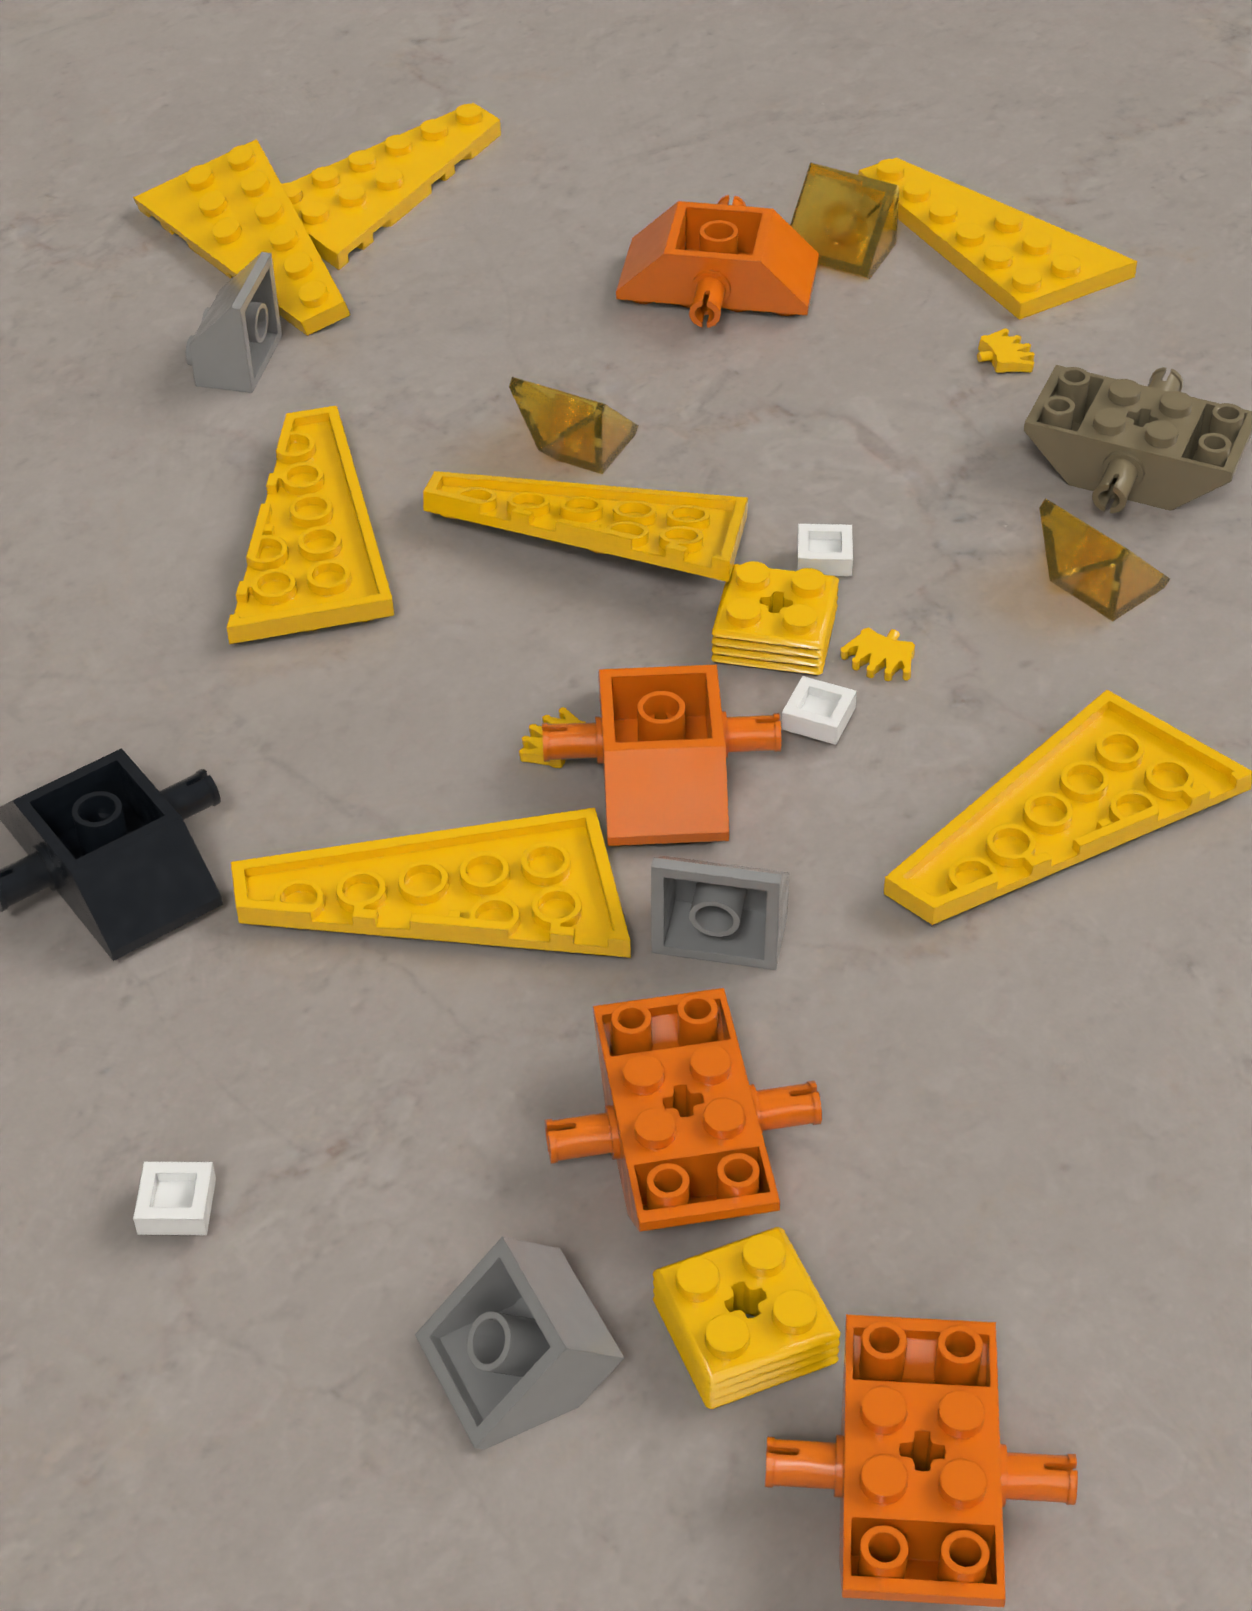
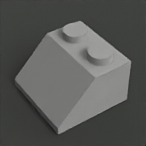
M261 252L220 289L211 307H207L204 310L202 323L195 335L189 337L186 345V361L188 365L193 367L196 386L253 393L282 338L271 253Z
M671 856L653 857L651 864L652 953L776 970L788 915L790 872Z
M503 1236L415 1334L475 1449L485 1450L580 1407L624 1359L623 1354L561 1249Z

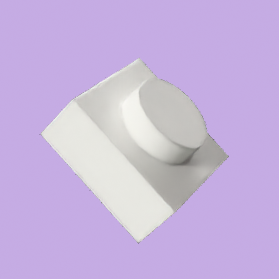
M798 524L797 570L813 568L821 571L824 575L852 576V525Z
M802 676L782 711L781 729L836 745L856 708L857 691Z
M144 1162L133 1217L137 1235H207L216 1182L213 1162Z

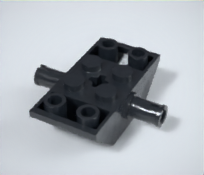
M121 748L0 806L1 822L28 854V856L0 869V912L48 887L53 891L57 890L114 961L223 905L222 896L184 822L185 819L211 806L220 804L221 797L213 778L210 775L207 776L205 769H200L194 775L159 791Z

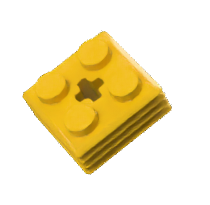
M756 561L745 562L741 565L734 564L729 582L725 581L712 629L713 637L711 642L713 645L711 651L713 653L711 660L716 663L794 673L822 674L837 610L839 579L835 576L824 575L821 571L813 568L789 571L768 568L765 564Z
M781 1227L771 1228L658 1268L653 1272V1302L704 1405L709 1409L731 1403L838 1362L837 1354L839 1353L840 1331L788 1236ZM745 1314H750L755 1317L747 1318Z

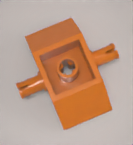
M730 195L722 197L717 204L678 201L632 238L617 286L616 299L631 300L639 304L652 302L679 304L690 308V319L699 327L703 326L705 315H709L707 328L719 322L721 308L734 312H744L747 310L773 312L781 316L808 315L819 262V253L773 208L748 207L743 199L735 195L732 205H728Z
M717 664L599 669L600 716H595V722L569 724L542 723L544 762L560 759L597 758V764H603L608 846L729 841L726 768L728 752H781L782 738L779 713L761 716L727 717L726 711H722Z
M724 988L593 1006L605 1113L557 1120L545 1119V1133L550 1163L610 1153L612 1160H617L628 1216L639 1232L780 1211V1199L762 1133L765 1130L806 1124H821L822 1109L816 1082L807 1081L805 1084L757 1091L754 1084L749 1085Z
M846 1314L841 1435H836L835 1442L786 1440L767 1437L765 1487L785 1486L834 1489V1497L840 1498L839 1566L842 1598L1004 1607L1006 1595L1002 1507H1005L1006 1499L1066 1503V1505H1075L1078 1470H1073L1077 1466L1076 1454L1050 1455L1007 1452L1006 1444H1000L996 1322Z

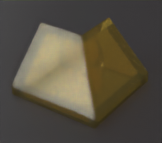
M810 163L790 226L819 253V266L870 279L897 242L900 187L892 183Z
M515 377L511 379L509 388L538 450L557 461L603 474L636 435L639 425L606 404Z
M1045 498L1039 507L1050 581L1108 619L1115 621L1164 589L1170 578L1139 556Z

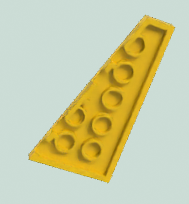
M473 102L463 104L450 113L436 119L426 120L420 126L402 134L389 136L385 141L365 150L355 151L345 159L329 166L316 168L312 173L290 183H282V186L321 258L340 270L349 263L348 254L356 247L362 250L367 248L374 242L373 233L380 227H392L432 193L431 185L438 179L447 181L455 174V165L459 161L473 159L501 135L500 119Z
M257 139L245 145L236 146L222 156L205 164L196 165L188 170V172L133 197L143 214L147 217L153 216L160 222L162 228L171 235L176 233L187 242L191 250L229 278L236 276L261 252L271 253L279 315L306 336L351 315L341 293Z
M897 157L881 160L878 164L860 169L858 172V187L1019 320L1135 278L1136 260Z
M337 405L286 413L276 448L277 460L273 473H269L266 484L267 497L265 504L261 503L246 555L247 568L243 581H239L236 591L237 605L234 614H230L226 627L229 644L303 631L309 632L326 627L367 622L373 619L394 616L393 598Z
M434 471L423 490V511L440 514L445 518L461 519L585 548L594 553L615 555L726 582L730 580L747 519L748 497Z
M1105 690L885 876L884 894L926 922L934 925L1246 792L1252 786V771L1111 691Z
M595 807L231 862L235 904L240 924L631 958L630 937Z

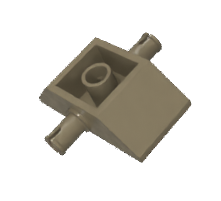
M1056 365L1025 420L1024 432L1068 485L1093 491L1092 501L1101 511H1105L1111 498L1114 499L1110 508V513L1113 514L1123 510L1127 500L1171 511L1232 481L1252 435V411L1242 409L1230 403L1220 404L1190 397L1186 393L1180 392L1183 387V379L1176 370L1171 369L1167 380L1162 381L1167 367L1156 369L1151 375L1148 386H1144L1129 379H1114L1089 373L1078 367Z

